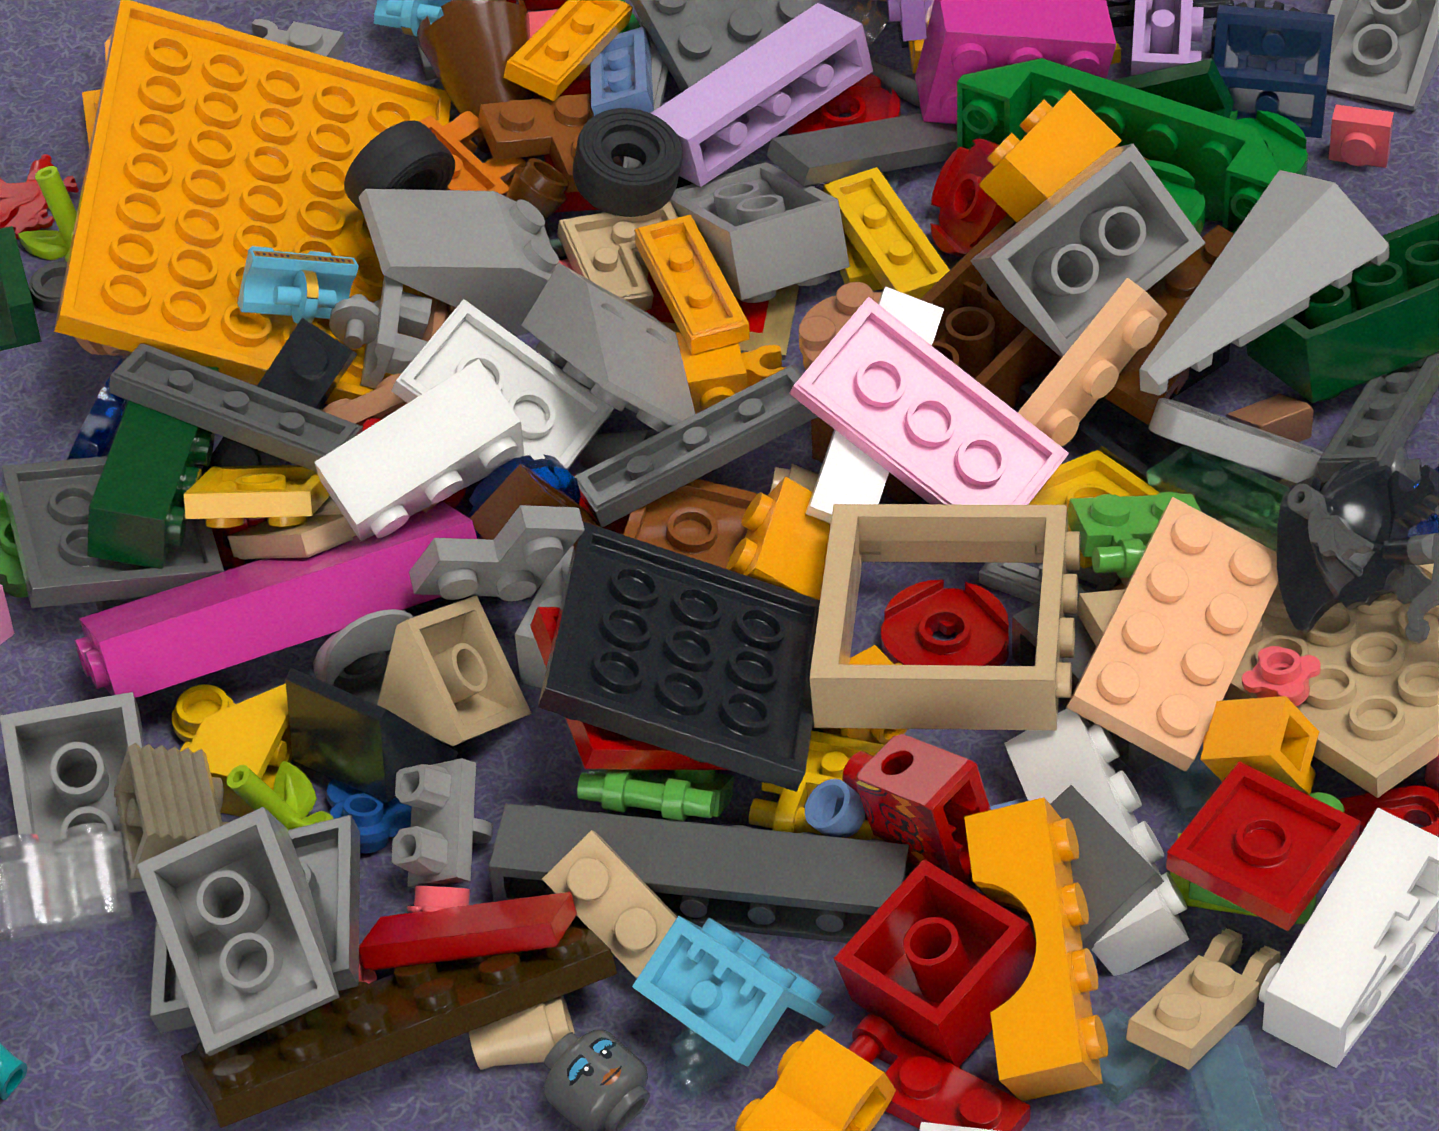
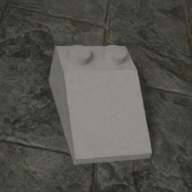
M1331 0L1327 14L1335 15L1327 92L1416 111L1439 65V0Z
M767 162L717 176L702 187L690 184L677 188L668 201H671L678 217L692 216L732 293L743 302L756 303L769 300L776 296L777 289L793 284L799 286L821 284L830 279V273L850 267L838 199L811 185L802 186L786 172Z
M365 189L361 193L359 201L383 275L456 308L464 299L504 329L516 335L529 332L521 325L559 262V258L552 249L545 230L544 217L535 206L525 200H518L516 202L495 191Z
M133 692L0 715L31 912L146 891L141 879H131L129 860H127L128 851H125L126 842H123L124 833H121L122 824H119L120 815H118V806H116V798L114 797V788L127 748L134 743H137L140 748L145 746L140 713Z
M265 807L137 864L206 1054L209 1056L339 998L311 890L289 832Z

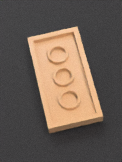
M1172 497L1164 509L1066 708L1186 772L1195 760L1203 743L1204 736L1209 730L1216 702L1223 700L1278 584L1277 552Z

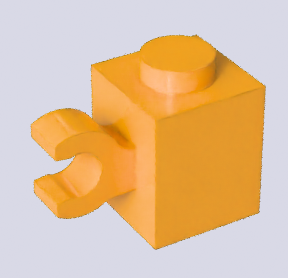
M680 332L676 333L695 414L786 368L782 367V353L779 345H765L755 350L741 353L739 343L692 355Z
M1287 696L1217 701L1209 730L1203 739V751L1200 760L1222 782L1240 761L1309 795L1311 794L1316 772L1311 766V761L1320 731Z

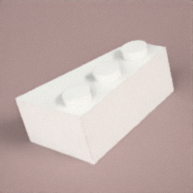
M477 359L315 461L319 480L360 541L376 535L377 538H382L399 529L407 522L411 515L434 503L443 501L461 489L525 457L521 420L480 360Z
M1380 808L1376 809L1283 963H1276L1266 975L1259 992V1000L1265 1003L1262 1030L1337 1068L1439 931V837Z

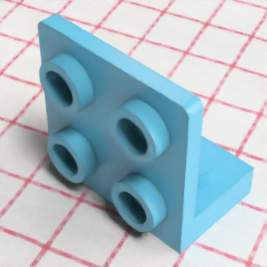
M678 916L632 986L732 1059L747 1067L787 1007L824 1026H828L835 1016L816 1002L823 992L819 987L789 968L785 969L769 958L770 954L757 944L737 932L733 933L711 918H708L701 928Z

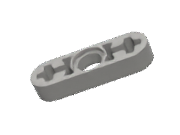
M1166 398L1158 399L1148 427L1155 434L1295 483H1299L1312 476L1320 479L1317 462L1323 451Z

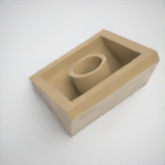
M477 595L407 619L396 626L378 706L391 711L434 738L451 746L532 714Z

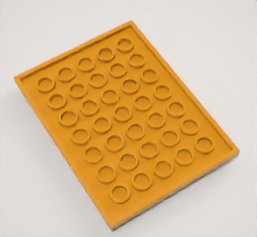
M120 0L110 40L54 332L133 352L140 344L144 343L202 366L218 367L220 373L249 384L258 385L296 328L297 323L293 321L292 316L241 312L237 302L248 250L252 246L273 248L274 251L308 254L310 251L328 252L332 256L355 258L359 267L357 276L353 280L349 298L353 295L361 294L372 303L381 299L384 275L365 216L351 202L344 190L345 176L359 152L372 139L391 126L410 120L421 121L430 115L442 126L448 124L451 99L447 92L132 0ZM403 284V292L425 297V293ZM314 318L311 324L345 345L343 341L332 334L329 327L330 319ZM363 344L358 349H351L357 355L325 404L329 405L334 401L345 398L353 400L375 390L374 388L361 385L366 344ZM385 373L382 381L393 374Z

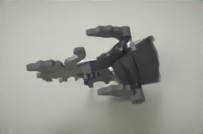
M1359 460L1344 465L1335 472L1326 482L1321 492H1318L1320 491L1321 480L1315 476L1292 485L1285 492L1279 510L1277 523V574L1283 603L1294 627L1307 634L1317 621L1335 604L1341 602L1348 610H1352L1361 605L1370 606L1381 595L1392 592L1396 594L1397 600L1402 604L1411 603L1407 612L1409 623L1405 627L1407 638L1413 643H1421L1426 640L1430 627L1429 623L1423 619L1424 615L1430 609L1439 605V533L1415 535L1412 537H1407L1410 528L1417 527L1418 523L1422 520L1428 521V517L1431 514L1436 513L1439 515V472L1428 465H1424L1421 468L1420 483L1414 489V481L1399 471L1392 473L1391 468L1387 465L1378 467L1377 461L1369 460L1361 464ZM1434 564L1432 581L1417 565Z

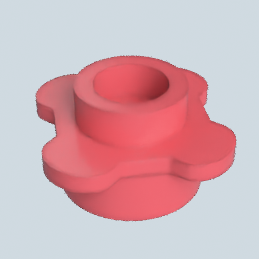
M1269 646L1259 651L1258 663L1253 670L1246 671L1242 675V685L1246 691L1256 693L1257 698L1287 696L1295 706H1298L1308 698L1310 692L1309 679L1320 674L1321 664L1315 656L1305 655L1300 657L1297 652L1291 649Z

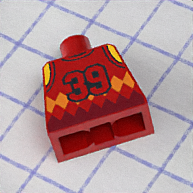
M904 734L893 736L875 756L865 751L855 753L845 765L842 781L860 795L872 833L876 839L889 843L909 844L910 863L917 867L925 859L968 885L971 882L972 872L964 816L991 810L977 763Z

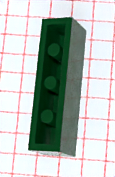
M205 366V367H207V368H210V369H212V370H215V371H218V372H219V368H218V367H208V366ZM129 400L89 505L87 556L163 569L171 544L181 546L187 526L184 493L201 478V469L198 466H209L214 447L215 433Z

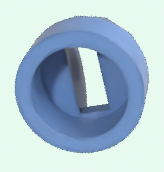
M830 779L819 784L808 797L805 805V818L813 828L824 836L847 838L857 833L865 821V810L859 794L842 780Z

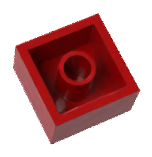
M923 859L833 959L852 1001L872 1015L879 1016L887 1021L895 1031L921 1048L960 1067L991 1032L990 1012L1008 1001L1028 977L1034 962L1036 941L1028 922Z

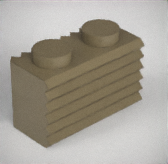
M137 743L127 748L114 788V797L116 798V806H118V815H120L119 824H122L121 833H124L123 842H126L125 851H128L127 860H129L131 879L142 880L137 864L229 823L222 822L220 815L224 795L222 779L211 777L207 756L202 749L193 753L189 748H186L180 752L176 746L166 750L163 745L153 749L150 744L140 748Z

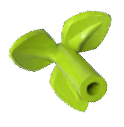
M48 166L39 170L35 178L59 231L37 230L18 233V238L22 246L34 256L47 260H56L64 257L65 262H68L77 211L55 166Z
M283 761L279 766L274 782V790L246 765L235 767L227 777V785L253 810L265 807L287 830L334 819L331 814L325 811L315 812L306 817L313 809L317 800L314 788L310 780L299 768L286 761Z

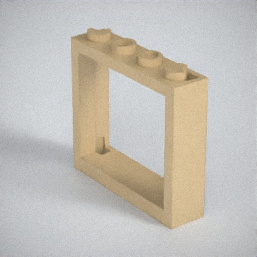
M833 504L810 671L814 728L1057 731L1059 698H1071L1072 664L1071 662H1062V658H1074L1075 620L1074 618H1065V614H1077L1078 577L1077 574H1068V570H1080V531H1068L1067 505ZM862 562L1043 563L1035 666L849 665Z

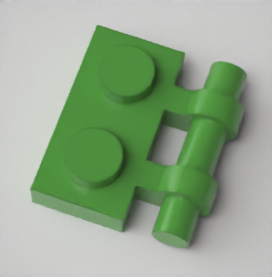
M1162 492L1157 495L1120 497L1112 494H1103L1095 498H1073L1069 500L1067 511L1068 525L1071 531H1080V550L1084 557H1092V566L1095 573L1117 572L1120 578H1131L1164 509L1172 497L1201 511L1193 495Z
M591 769L589 773H581L578 781L577 797L578 799L602 802L603 809L625 812L629 807L661 811L663 818L685 821L689 815L712 818V816L718 817L730 804L734 776L715 773L716 770Z

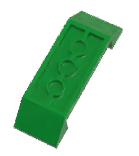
M1043 58L965 74L957 81V149L963 147L970 150L976 145L972 141L975 139H984L1000 145L1011 133L1021 141L1027 135L1019 126L1044 99L1054 107L1071 90L1122 140L1118 146L1134 144L1143 157L1153 161L1169 163L1187 171L1196 180V190L1201 195L1202 193L1204 195L1205 218L1211 221H1223L1222 227L1233 234L1238 230L1280 170L1259 131L1254 126Z

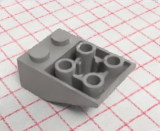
M559 263L521 325L540 340L535 350L563 367L562 371L591 388L590 392L594 396L619 411H623L624 407L637 413L636 418L658 432H662L695 415L676 333L644 310Z

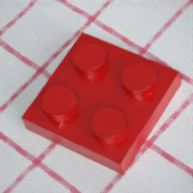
M1239 761L1167 851L1166 869L1289 931L1358 840L1361 821Z

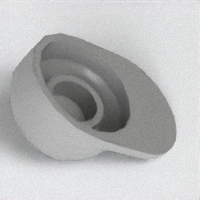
M391 609L367 614L350 623L344 629L330 636L318 650L313 661L315 678L377 705L396 626L407 619L413 618V616L402 610Z

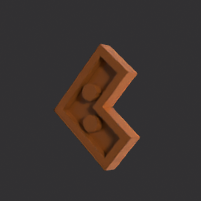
M591 93L560 96L555 101L539 98L480 105L478 123L494 160L550 154L555 168L569 181V186L565 190L566 193L578 192L573 178V162L578 136L584 125L594 117L591 108ZM619 156L612 159L615 164L623 167Z

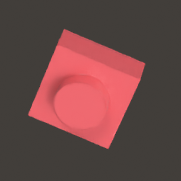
M1336 104L1332 117L1329 160L1346 162L1353 166L1369 165L1386 168L1390 154L1394 112Z

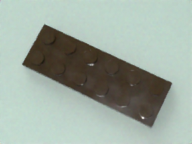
M575 916L556 947L396 967L394 974L369 984L359 981V986L338 991L339 998L214 1055L209 1056L206 1054L201 1041L197 1046V1050L181 1055V1059L191 1085L218 1126L223 1128L618 973L611 949Z

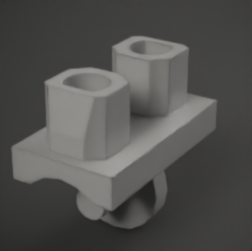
M385 275L381 299L372 303L361 294L353 295L349 299H343L336 303L335 307L331 310L329 322L332 334L343 341L348 348L358 349L363 344H366L361 385L374 389L382 381L385 373L393 375L403 373L427 344V341L421 339L428 325L432 299L403 292V283Z
M461 758L433 765L421 764L403 768L396 773L395 796L399 799L400 803L412 806L411 827L399 829L397 835L393 838L392 863L408 871V887L415 889V886H435L445 883L471 881L473 843L484 844L490 842L493 835V825L490 822L474 818L475 762Z

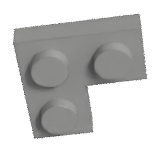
M520 505L494 540L434 538L409 571L414 594L441 595V597L449 600L476 595L500 597L504 601H518L527 597L531 598L584 532L585 529L580 510L576 507Z

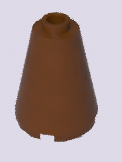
M451 0L441 6L444 16L430 24L428 16L421 21L417 31L420 47L459 115L466 111H471L479 119L481 104L533 99L531 90L503 78L507 61L530 39L529 13L523 0H516V4L506 0ZM483 132L473 137L482 152H491Z

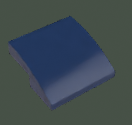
M1219 5L1213 61L1234 101L1232 111L1238 110L1237 119H1256L1257 110L1273 112L1294 122L1304 132L1305 137L1322 138L1335 15Z

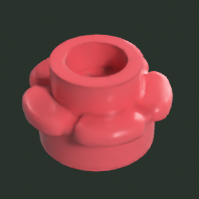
M415 886L414 906H407V911L409 913L420 911L432 912L444 908L469 905L470 889Z

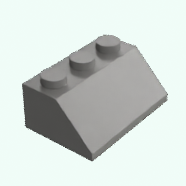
M1129 144L1108 150L970 261L1006 310L1060 357H1063L1126 278H1129L1147 291L1203 246L1205 242L1135 145Z

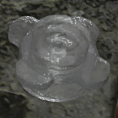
M869 0L865 6L856 2L845 15L863 24L868 48L888 21V16L879 11L876 6L879 0Z

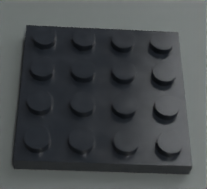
M583 522L585 530L576 540L573 547L538 708L560 714L570 720H578L624 735L631 740L642 741L688 756L699 762L716 765L752 777L763 783H771L797 792L806 773L813 723L810 671L820 600Z

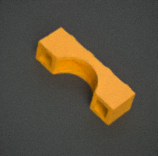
M1045 797L964 816L973 882L990 900L998 905L1014 908L1030 915L1036 933V952L1028 977L1008 1001L990 1012L999 1081L1021 1101L1103 1084L1099 1059L1108 1056V1042L1100 1017L1092 1013L1089 992L1098 989V975L1093 956L1088 948L1083 949L1080 926L1088 924L1089 914L1086 898L1078 882L1073 883L1070 861L1079 858V845L1071 820L1069 818L1062 819Z

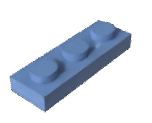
M643 26L619 33L590 63L591 108L594 116L617 108L638 109L648 113L654 111L651 46Z

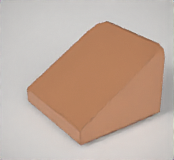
M1278 394L1226 414V418L1300 442L1311 438L1314 411L1308 403Z

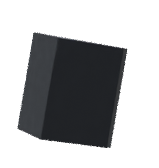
M293 668L290 669L285 679L293 761L388 803L396 798V773L400 769L421 764L433 765L455 760L458 751L381 706Z

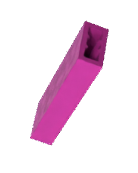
M440 501L426 513L421 510L411 515L407 522L399 529L382 538H377L376 535L360 541L356 535L353 537V540L309 558L261 559L79 618L85 636L75 640L79 660L86 677L91 676L96 689L105 687L111 696L133 692L134 697L137 698L342 630L350 623L370 613L391 609L403 610L439 598L441 595L414 594L409 571L434 538L477 539L473 522L448 504Z

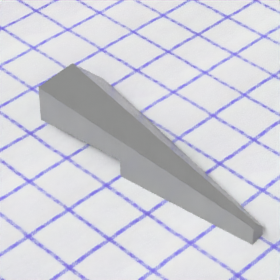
M1279 170L1139 369L1140 391L1155 395L1163 394L1167 391L1168 379L1190 366L1198 372L1212 365L1213 353L1231 342L1239 347L1251 342L1308 308L1310 296L1327 285L1331 284L1340 289L1350 283L1353 270L1366 262L1371 261L1381 265L1389 258L1388 242L1335 182Z

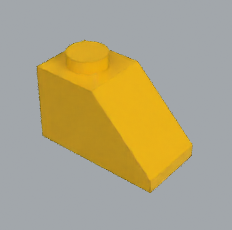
M286 683L204 717L192 742L187 741L181 747L180 752L186 748H189L193 753L202 749L207 756L211 777L222 779L224 795L220 813L242 817L255 811L227 785V777L235 767L246 765L274 790V782L280 764L283 761L291 762L293 756Z

